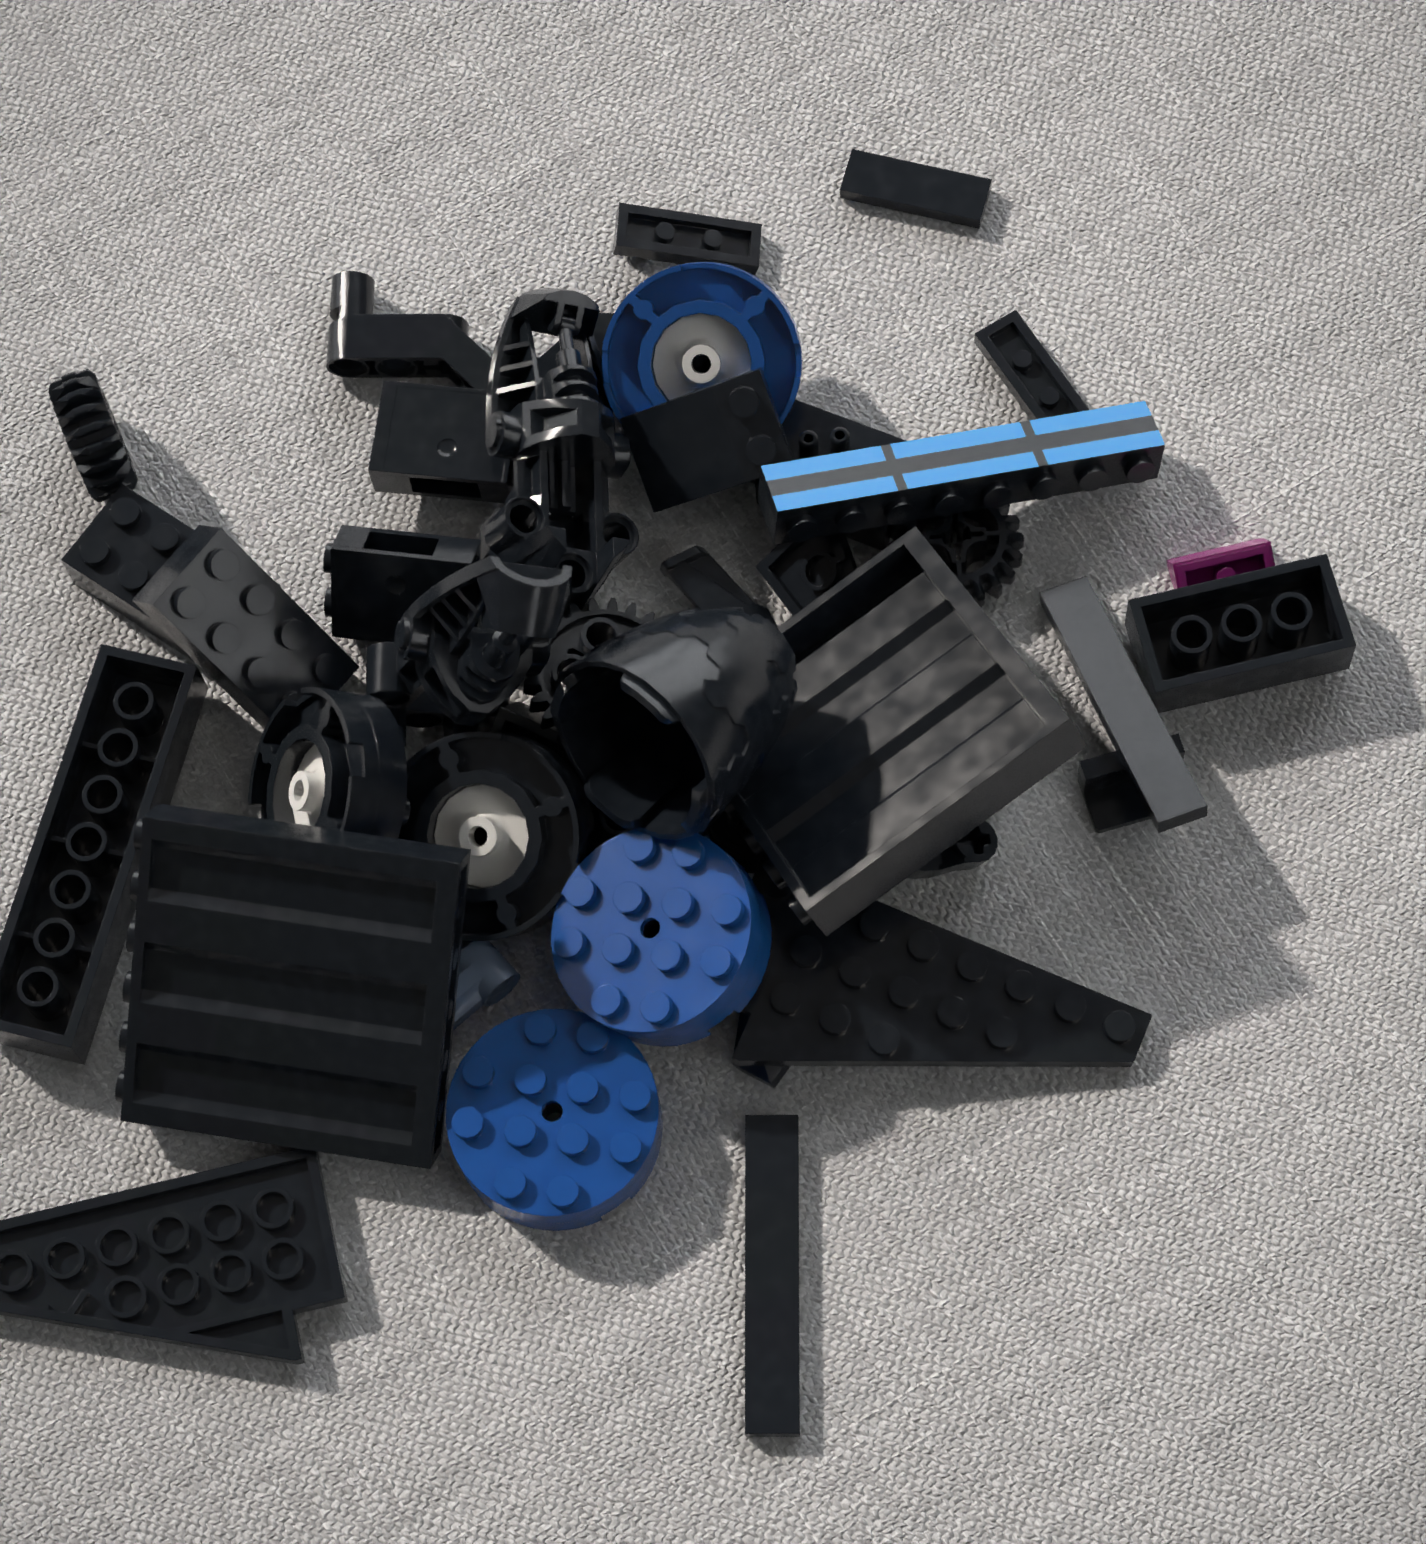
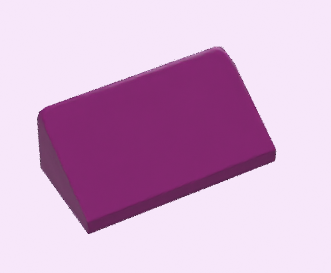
M1264 538L1166 560L1174 589L1275 566L1271 541Z

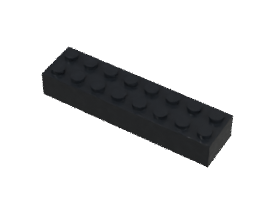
M100 645L0 939L1 1045L85 1065L126 941L127 931L136 910V902L130 899L131 879L134 871L139 870L140 851L135 850L133 845L137 821L140 818L143 819V816L158 803L170 805L208 691V687L196 665L108 645Z

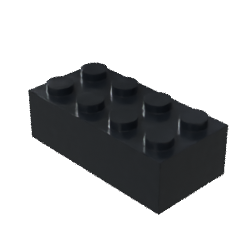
M122 484L61 561L75 585L195 662L132 601L190 536L194 529Z
M198 525L132 599L145 614L264 729L273 712L284 699L298 701L305 695L301 694V688L318 687L340 690L359 668L337 643L222 528Z
M1327 554L1130 599L1127 605L1125 618L1127 634L1141 681L1158 713L1346 670L1350 667L1356 648Z

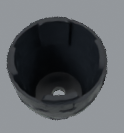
M743 607L702 610L694 608L671 613L637 626L599 644L561 671L554 683L556 690L550 710L554 725L557 728L569 760L585 783L584 791L586 796L612 821L622 828H635L640 832L660 839L680 840L691 837L699 831L704 832L715 822L733 797L742 791L758 767H762L786 725L798 691L797 681L793 676V673L796 671L795 654L784 635L769 619H765L759 614L750 616L744 613Z

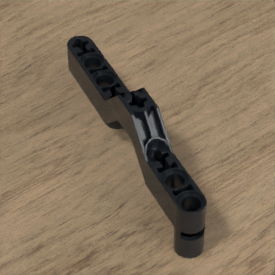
M345 271L337 273L332 277L330 317L334 321L329 325L326 368L330 373L346 378H449L457 387L487 390L492 357L468 336L469 323L467 320L453 314H373L375 281L371 276L357 271ZM599 313L593 334L601 358L606 330L614 313ZM559 341L541 357H537L539 377L543 378L551 369L557 367L556 354L560 351ZM704 354L696 356L694 363L697 369L701 371L710 369L711 361L708 356Z

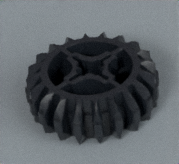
M89 369L77 373L73 371L61 376V379L50 383L48 393L54 407L53 409L71 455L91 498L97 502L108 500L122 484L131 490L135 489L138 481L136 471L96 374Z
M1010 504L998 508H983L960 512L946 517L937 516L914 520L901 525H891L890 537L896 541L915 526L922 533L932 523L946 518L945 523L941 527L927 530L926 535L923 536L981 608L985 605V593L998 599L1002 595L1003 587L1001 583L1011 585L1014 582L1016 572L1013 569L1019 568L1023 560V554L1019 550L1024 547V535L1016 532L1020 527V520L1017 515H1008ZM964 518L973 520L983 527L973 526L967 523ZM953 531H956L957 542L962 543L959 561L956 560L955 549L950 548ZM986 556H993L983 567L966 574L967 568L972 563L985 561Z

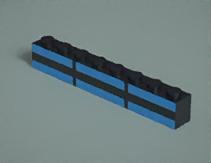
M1141 401L763 465L760 468L757 500L774 545L788 542H803L811 538L840 533H854L868 528L891 524L901 525L914 520L937 516L946 517L960 512L983 508H998L1006 504L1035 499L1044 500L1052 496L1081 491L1089 492L1099 488L1126 483H1141L1158 477L1165 443L1146 402Z

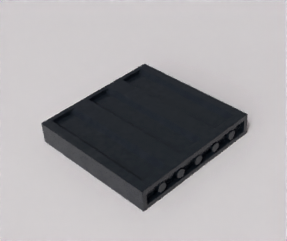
M915 526L777 627L795 654L796 671L793 673V676L797 681V696L786 725L761 768L758 767L742 791L733 797L724 810L733 822L740 817L743 819L746 825L738 831L756 856L765 851L769 860L762 864L763 868L780 890L789 886L793 895L787 898L786 901L805 926L813 920L824 935L828 936L1079 753L1087 745L1067 714Z
M158 803L143 816V819L140 818L137 821L133 838L134 849L140 851L139 870L134 871L130 884V899L136 902L135 920H132L129 925L126 937V949L128 952H133L132 969L125 976L122 990L123 1001L129 1003L128 1021H124L119 1035V1051L125 1053L124 1070L120 1071L115 1087V1099L117 1102H122L120 1121L431 1169L442 1150L471 849Z

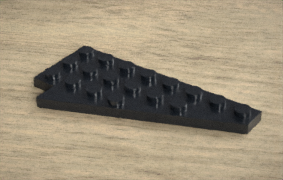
M763 854L752 880L758 891L764 896L770 915L772 929L770 957L758 989L746 1007L740 1012L749 1014L750 1017L732 1056L731 1063L738 1066L1131 1067L1134 1063L1152 1014L879 901H874L831 934L825 936L813 920L805 926L799 920L786 901L787 898L793 895V892L789 886L782 890L776 886L762 866L763 863L769 860V857Z
M294 1149L0 1220V1315L299 1365L305 1363L296 1314L348 1302L319 1154L316 1151Z

